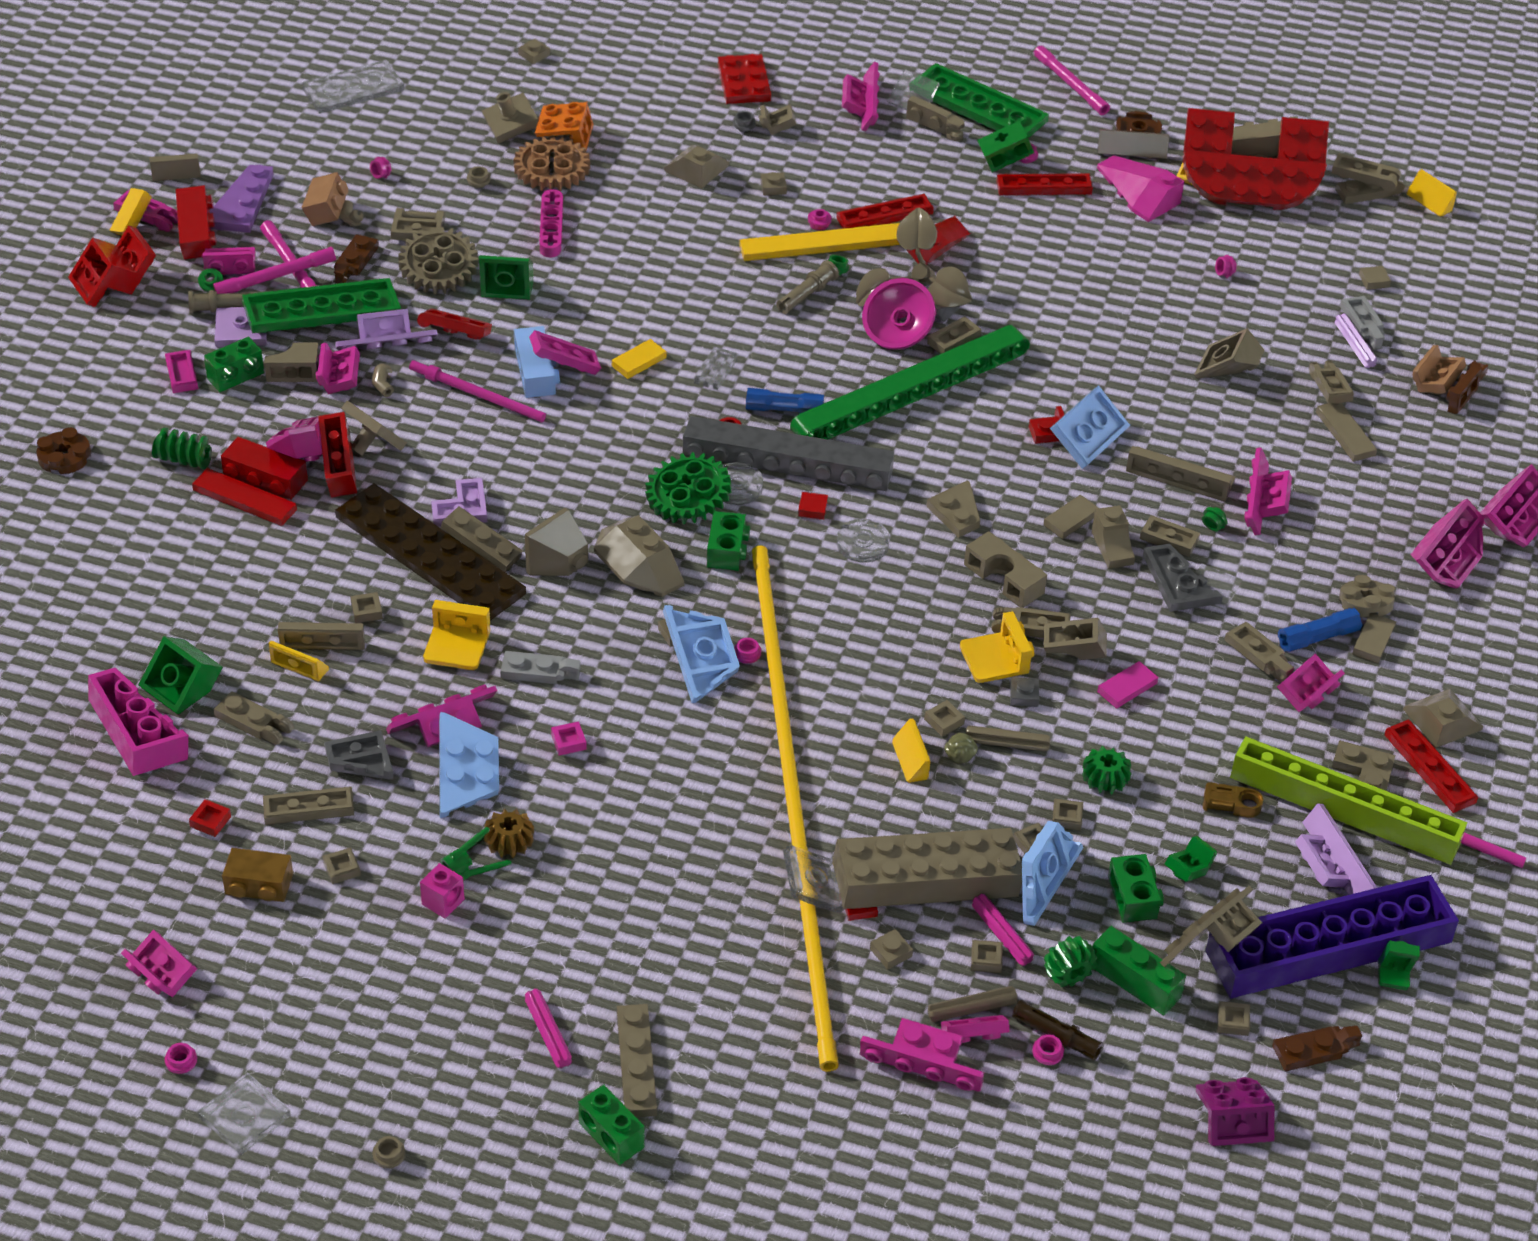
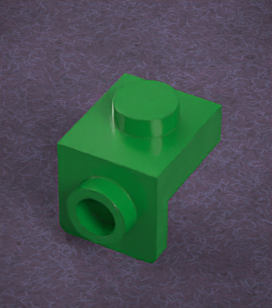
M1194 836L1189 841L1185 850L1170 854L1164 865L1171 869L1178 879L1188 882L1207 874L1217 855V851L1200 837Z
M1389 941L1378 959V984L1384 987L1408 990L1410 987V971L1420 957V946L1411 945L1404 941Z

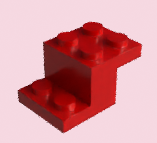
M128 225L117 245L92 237L68 278L85 303L96 307L107 288L132 295L147 269L152 265L156 254L138 229Z

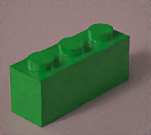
M1110 926L1093 943L1092 947L1095 950L1098 965L1094 970L1164 1016L1182 997L1187 975L1170 964L1163 967L1160 963L1163 959L1113 926Z

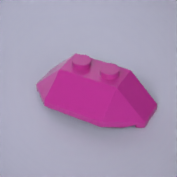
M318 417L296 420L292 423V427L285 428L272 436L266 442L267 448L296 459L303 458L306 462L320 459L319 457L322 456V445Z
M1532 464L1501 488L1480 512L1484 517V524L1495 535L1523 548L1528 546L1538 533V471Z
M1466 498L1432 526L1410 555L1433 581L1454 589L1459 588L1483 557L1482 527L1484 526V517Z

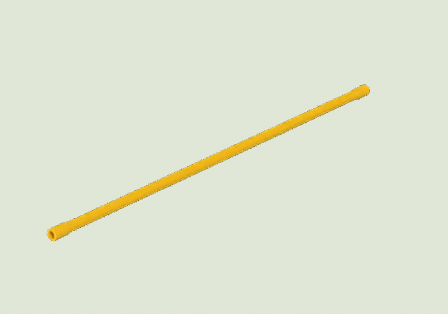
M759 545L752 549V559L757 579L818 1037V1057L820 1069L825 1072H831L839 1067L838 1055L831 1024L769 574L768 550L765 546Z

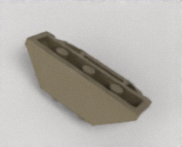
M639 515L622 519L601 530L594 546V552L624 584L644 591L654 592L655 595L661 597L684 586L685 582L670 547Z

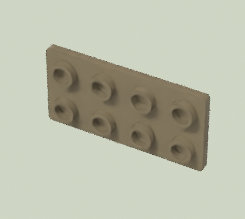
M1249 885L1241 892L1236 888L1225 899H1222L1211 910H1208L1202 917L1193 922L1179 939L1177 938L1164 950L1167 956L1160 962L1162 966L1168 965L1208 931L1213 935L1215 941L1228 952L1252 933L1262 922L1242 901L1253 891L1251 886Z

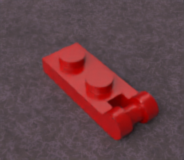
M436 309L426 310L417 317V322L421 327L426 328L430 325L443 327V331L448 333H466L467 337L471 339L481 340L491 334L492 324Z

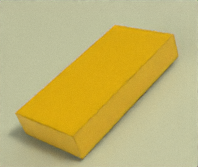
M649 339L612 359V367L629 379L666 359L667 351L652 339Z

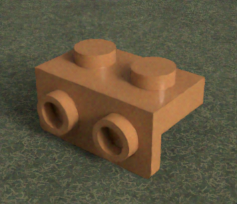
M1433 345L1413 370V380L1416 382L1418 392L1446 393L1465 369V357H1441L1439 346Z

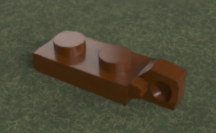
M358 234L354 236L335 262V283H346L351 275H360L379 248L378 239Z
M1474 360L1468 365L1467 372L1460 375L1458 383L1454 387L1451 386L1447 393L1446 400L1449 401L1447 412L1453 414L1460 412L1478 390L1479 382L1487 374V364L1485 365Z
M1358 1025L1344 1027L1341 1030L1339 1026H1330L1274 1039L1272 1047L1286 1072L1342 1059L1343 1054L1348 1053L1350 1048L1360 1046L1363 1035Z

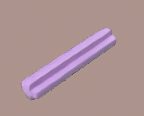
M1345 313L1342 315L1338 314L1335 324L1364 367H1374L1377 358L1348 315Z

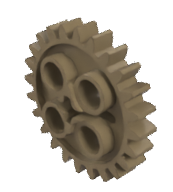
M431 227L429 233L421 229V235L413 233V240L406 239V246H401V253H398L399 270L402 272V277H407V284L414 283L415 289L423 286L424 293L429 289H433V293L436 294L438 289H442V292L446 294L447 288H451L455 292L456 285L464 288L465 281H472V275H476V268L478 267V250H475V243H470L469 236L463 238L461 231L456 235L453 234V228L448 232H444L443 227L439 231H435Z

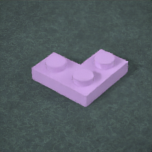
M482 478L456 480L457 499L431 501L433 523L438 527L442 525V521L458 506L481 522H487Z

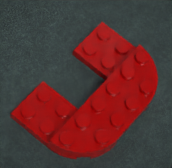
M1188 108L1183 168L1189 183H1192L1199 191L1198 194L1221 205H1226L1228 202L1273 207V210H1284L1302 204L1319 187L1327 166L1329 121L1282 117L1278 158L1231 154L1235 112Z

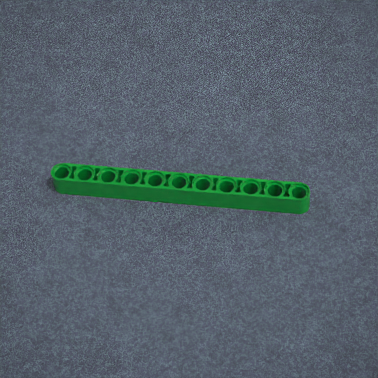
M1005 326L805 411L792 420L790 429L794 434L831 439L1014 360L1027 352L1030 347V341L1015 326Z

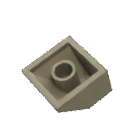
M690 145L664 167V171L702 189L729 166V161L704 148Z
M1246 328L1208 345L1194 376L1199 379L1238 374L1245 370L1251 371L1260 364V359L1265 350L1249 329Z
M563 508L525 533L526 573L537 576H569L588 563V543L567 508Z
M1451 689L1410 703L1403 708L1406 714L1436 748L1483 729V725Z

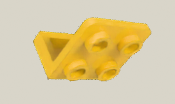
M434 600L432 606L433 629L423 654L424 662L476 670L479 667L491 632L489 608Z
M1013 611L1003 613L1001 631L999 633L960 641V650L977 683L1029 674L1031 658L1035 654L1032 642L1028 641L1025 636L1023 623L1021 621L1018 622Z

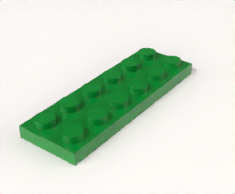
M938 63L933 64L910 83L911 92L966 116L977 123L990 127L995 131L1020 120L1027 137L1030 138L1049 119V113Z
M390 278L242 294V304L252 333L357 321L358 314L401 309Z

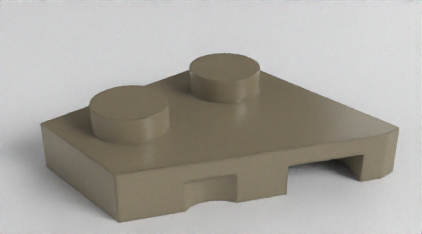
M968 480L927 499L926 507L958 538L980 528V517L971 484Z

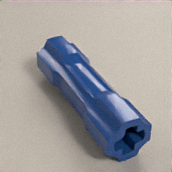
M747 388L746 410L765 412L777 410L801 414L824 404L823 394H789L772 392L768 389Z
M1348 608L1317 620L1279 629L1278 638L1280 646L1284 652H1291L1307 647L1312 643L1359 631L1362 628L1360 613L1356 608Z

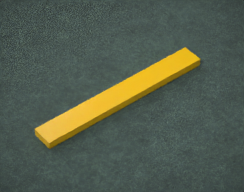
M900 223L739 239V247L743 260L753 261L900 245L897 240V228Z

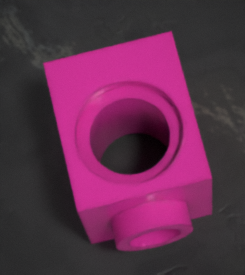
M441 863L420 881L422 905L444 919L465 900L463 877Z

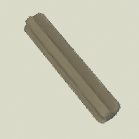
M967 726L966 734L979 744L1037 751H1048L1050 748L1049 735L978 726Z
M1008 986L929 1004L927 1011L931 1022H937L1016 1004L1018 997L1015 988Z

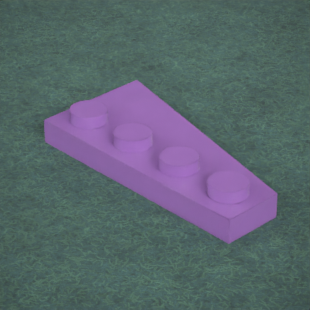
M249 164L214 205V209L210 210V213L213 212L215 227L211 229L250 233L274 175L273 167Z

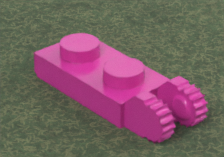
M127 190L113 203L114 210L119 212L130 190ZM151 199L141 221L152 225L155 224L159 230L168 232L173 228L172 222L178 223L177 210L167 206L165 203Z

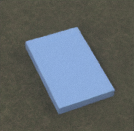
M1098 385L1050 429L1083 469L1118 438L1130 424Z

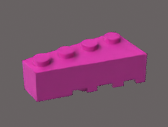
M116 667L88 675V700L133 776L188 760L189 735L182 729L178 730L173 725V720L166 714L162 715L156 710L155 704L149 698L145 699L138 693V688Z

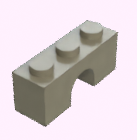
M990 531L966 545L964 565L982 579L994 573L1004 574L1002 594L1017 606L1024 608L1045 594L1047 574Z

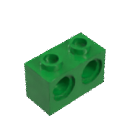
M250 337L204 355L207 379L219 393L264 374L262 350Z
M714 511L707 547V568L739 571L741 560H746L747 544L743 543L744 541L749 542L750 526L745 525L746 514Z
M1147 855L1111 857L1108 879L1122 923L1157 919L1159 909L1164 905V896L1161 888L1157 889L1155 867L1149 864Z
M604 1084L578 1101L579 1124L619 1166L645 1148V1126Z

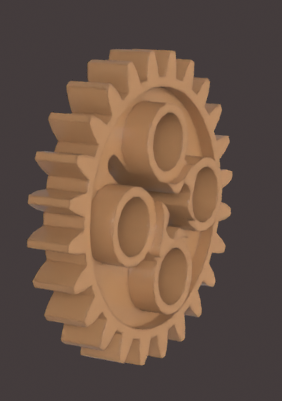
M543 136L542 141L533 139V144L525 142V147L520 146L519 152H515L514 171L515 174H518V180L523 179L524 185L531 183V188L540 186V191L545 187L549 190L557 187L559 191H562L563 186L571 189V184L578 186L579 180L584 181L585 175H589V153H586L585 147L580 148V143L573 144V139L566 142L564 137L556 140L555 136H552L550 140H547ZM554 152V174L550 175V153Z

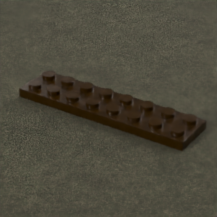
M375 483L335 509V516L338 520L456 602L489 608L490 621L526 595V586Z

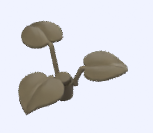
M916 208L899 224L897 240L904 249H915L919 264L912 269L911 277H893L891 279L909 278L920 282L924 286H929L928 291L938 306L959 307L972 302L968 282L962 271L951 266L944 267L937 272L935 279L934 270L925 264L920 249L929 250L934 246L937 239V229L931 216L923 209ZM872 269L863 276L856 293L858 306L864 307L871 292L882 283L891 280L886 269Z

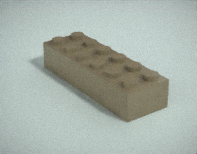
M1011 828L837 839L832 861L843 909L973 900L980 894H985L989 899L1019 897L1022 886V863Z

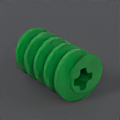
M163 427L152 444V457L155 459L160 458L164 461L170 460L172 463L179 462L181 465L189 464L190 467L195 468L199 466L200 469L205 470L212 458V448L208 444L207 436H202L199 441L198 434H192L189 439L188 432L183 431L179 437V431L173 429L169 435V429Z

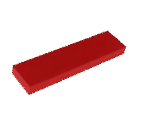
M1089 173L997 174L996 179L999 195H1092L1093 192Z
M925 194L840 211L837 212L836 219L842 229L884 225L902 221L916 208H921L929 215H932L934 207Z
M206 468L192 483L193 491L280 526H283L297 511V504L210 468Z
M1409 719L1386 728L1385 737L1452 813L1477 803L1478 796Z

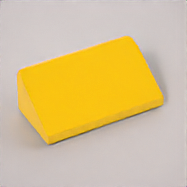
M1421 169L1411 183L1407 195L1442 217L1453 210L1457 192Z
M131 188L109 231L122 236L128 225L137 228L152 196L145 190Z
M271 640L268 643L270 659L273 664L316 681H320L329 670V666L317 658Z
M912 718L905 723L892 740L908 783L928 780L931 761L916 721Z

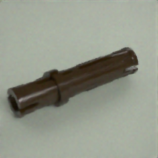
M1019 1000L1014 1007L1012 1018L1029 1025L1045 1035L1056 1036L1065 1049L1078 1051L1093 1061L1100 1055L1103 1042L1081 1032L1078 1026L1065 1024L1042 1010L1031 1006L1024 1000Z

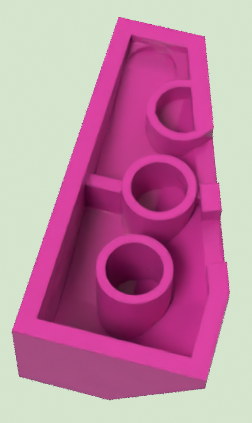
M1114 155L1097 164V169L1108 183L1118 189L1117 194L1120 198L1124 197L1126 199L1128 208L1147 222L1154 220L1181 204L1184 181L1166 169Z

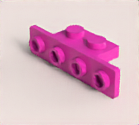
M875 61L863 76V81L849 74L843 80L842 108L849 113H855L862 117L861 130L865 132L878 119L877 106L879 100L877 99V93L879 91L878 79L880 73L878 72V63Z
M1262 447L1256 448L1255 458L1252 459L1253 475L1249 477L1251 490L1247 494L1248 511L1245 512L1246 525L1252 528L1255 536L1261 534L1262 519L1264 517L1288 513L1292 476L1289 470L1268 474L1269 463Z
M481 685L472 689L470 695L461 697L460 694H456L444 700L445 703L435 707L434 703L420 707L418 713L408 716L407 713L399 714L391 718L392 722L386 728L387 733L391 734L418 724L427 748L439 744L440 712H445L481 729L482 724L474 704L492 698L496 694L497 688L496 686L487 688L486 685Z
M902 1018L893 1044L867 1036H862L860 1055L870 1062L886 1063L895 1066L902 1072L919 1073L932 1081H945L955 1084L958 1088L965 1091L974 1090L980 1092L983 1086L984 1073L982 1071L955 1063L962 1044L963 1036Z

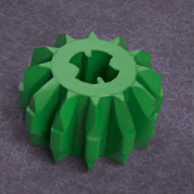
M1101 746L1099 751L1092 749L1089 756H1086L1083 761V781L1088 782L1089 789L1098 788L1099 794L1103 790L1108 791L1111 795L1115 790L1122 791L1125 784H1128V781L1131 779V760L1126 758L1125 752L1117 753L1115 747L1111 750H1106L1104 746Z
M1069 936L1065 941H1058L1055 947L1049 948L1050 953L1044 956L1046 973L1060 987H1065L1068 984L1073 987L1076 982H1083L1086 976L1092 975L1091 970L1098 966L1095 950L1081 936H1076L1075 938Z

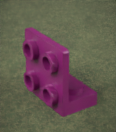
M1243 1077L1233 1082L1209 1080L1205 1084L1196 1085V1093L1208 1110V1142L1211 1146L1274 1141L1275 1105L1257 1080Z

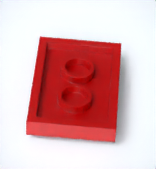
M762 54L718 57L717 65L726 104L771 102L772 94Z

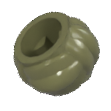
M960 732L951 736L945 744V753L953 762L959 764L970 761L978 750L974 739Z

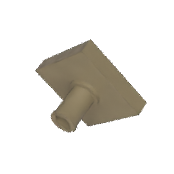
M502 92L496 97L497 104L482 110L483 117L498 144L537 127L539 120L523 92L513 97L508 92Z
M348 400L342 406V410L362 423L363 429L352 443V449L363 456L375 437L379 438V436L400 451L407 444L406 441Z

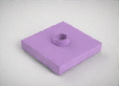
M244 307L216 308L215 347H225L246 337H250L257 346H267V332H251Z

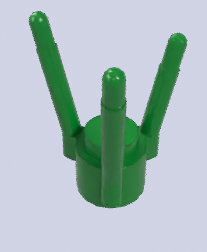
M485 827L460 848L441 858V864L462 876L463 881L474 875L509 866L512 861L505 860L469 870L472 861L467 851L484 839V836L490 831L489 827Z

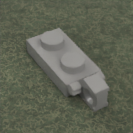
M1366 297L1342 299L1340 308L1348 315L1363 339H1367L1372 350L1382 349L1383 340L1385 339L1384 324Z
M505 651L500 674L502 679L557 684V681L564 679L579 680L581 665L580 660L563 656Z

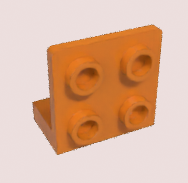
M571 102L569 104H549L543 106L535 130L536 137L570 134L573 144L580 143V148L585 147L587 150L594 125L588 103Z

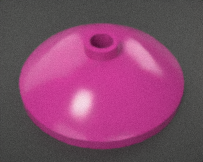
M909 278L888 280L876 287L864 304L862 312L864 329L871 340L883 348L900 350L911 347L920 342L931 330L936 315L935 302L928 289L916 280ZM902 318H907L904 323H900Z

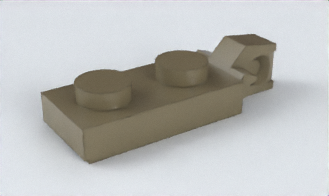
M1248 622L1242 623L1225 634V641L1263 672L1265 671L1268 675L1272 674L1278 681L1283 682L1293 673L1294 667L1288 663L1284 656L1285 652Z

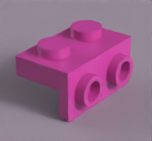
M255 247L206 248L205 253H203L204 270L213 268L220 271L221 274H250L255 272Z
M327 343L321 344L316 379L318 384L324 387L328 395L343 390L346 391L357 386L360 352L357 347L353 346L332 352Z
M1315 653L1281 682L1277 688L1298 712L1307 706L1312 710L1324 700L1322 697L1324 692L1329 695L1341 685L1338 679L1345 672L1341 669L1333 674Z
M154 929L133 953L127 949L121 952L128 960L125 966L140 977L143 974L148 978L145 984L158 995L163 991L174 997L198 969Z

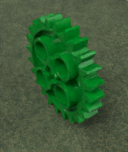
M694 452L690 454L689 458H686L681 453L678 460L671 456V463L668 464L662 461V469L654 467L655 475H648L649 482L645 483L647 490L645 493L650 509L654 508L655 515L661 514L663 520L671 517L672 523H675L678 519L682 520V524H685L687 519H691L693 523H696L697 517L707 520L706 514L710 513L713 515L715 508L723 509V501H729L728 494L732 493V484L727 467L723 468L721 461L715 463L714 456L706 460L705 453H702L699 458H695Z

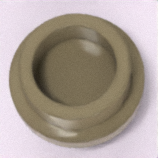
M481 166L471 168L467 175L468 184L476 188H482L491 181L488 170Z
M393 1136L383 1137L377 1141L373 1148V1160L382 1168L397 1167L405 1158V1147L401 1141Z

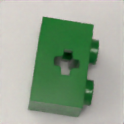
M1020 120L977 140L992 173L1034 154Z

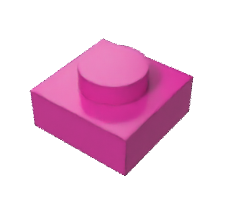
M579 721L551 727V736L559 756L587 750V742Z

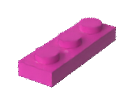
M536 330L529 336L533 351L540 358H547L560 365H567L581 372H588L596 375L601 369L594 350Z

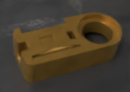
M1208 782L1204 791L1203 810L1207 811V808L1230 811L1233 812L1234 816L1253 818L1260 814L1264 799L1262 794L1255 789ZM1250 799L1256 802L1257 805L1248 807L1242 803V800Z

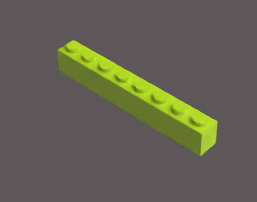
M1246 736L1234 758L1231 779L1310 810H1313L1317 804H1324L1331 817L1335 820L1452 865L1460 847L1468 823Z

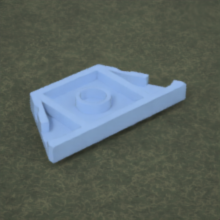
M665 605L663 614L691 703H696L738 672L740 665L724 618L712 615L705 616L700 612L691 610L688 614L673 610L671 605Z
M440 712L439 800L440 818H445L449 816L451 811L463 806L468 808L475 805L479 800H486L498 795L499 744L497 736L445 712Z
M1047 821L1022 860L1023 923L1035 926L1083 849V845L1080 842H1074L1072 840L1073 835L1065 831L1059 822Z

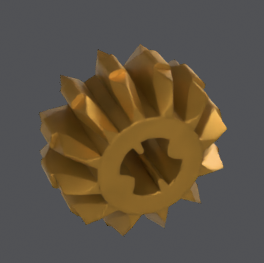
M504 808L502 814L493 812L491 819L486 820L485 827H489L490 831L484 836V841L486 845H489L491 853L498 852L501 858L506 854H510L514 859L517 852L525 854L527 847L532 846L534 825L529 821L527 813L519 815L517 808L513 812H507Z

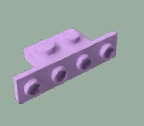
M408 309L358 314L357 321L360 339L335 342L336 349L341 348L343 350L353 346L367 345V349L381 348L382 343L392 342V346L406 345L407 340L417 339V343L431 342L432 337L437 336V330L411 332Z
M1317 804L1302 822L1310 835L1301 834L1295 841L1303 859L1308 862L1313 870L1317 881L1322 886L1344 888L1348 895L1377 888L1324 804Z

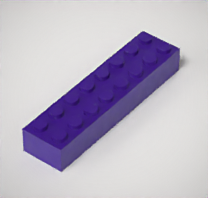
M1427 875L1258 917L1262 924L1229 952L1222 945L1218 944L1213 935L1209 933L1205 952L1229 998L1232 999L1378 962L1389 941H1404L1411 945L1420 946V951L1452 943L1459 920L1432 875Z

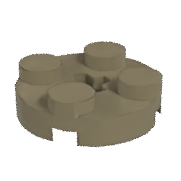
M1357 575L1354 581H1349L1340 588L1339 602L1342 601V608L1344 610L1356 608L1361 617H1369L1370 613L1378 612V616H1384L1394 608L1395 587L1391 584L1371 580L1366 575Z

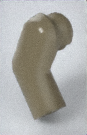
M344 201L339 215L341 220L352 227H356L361 224L364 218L362 212L358 215V210H353V203L351 201Z
M381 363L374 368L371 383L384 397H389L394 392V388L386 379L391 377L388 373H392V368Z

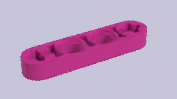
M554 189L542 193L539 239L540 253L545 257L552 258L561 254L563 227V194ZM552 214H553V215H557V216H555V217H548L547 215H552ZM551 229H552V230H556V231H555V232H547L546 230H551ZM548 242H553V246H548Z

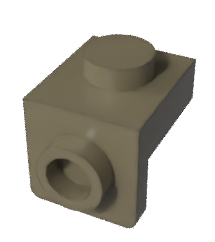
M791 104L769 113L765 105L760 106L761 115L758 116L759 121L764 129L767 128L771 135L797 125Z

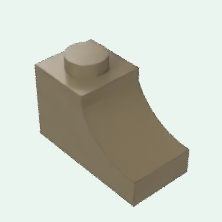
M293 342L288 350L280 354L265 356L266 381L317 382L316 371H318L319 366L318 343Z
M1121 505L1095 509L1092 534L1108 569L1134 565L1135 562L1129 538V522Z
M1099 618L1044 623L1043 648L1046 653L1069 654L1077 657L1079 660L1106 658L1107 632Z

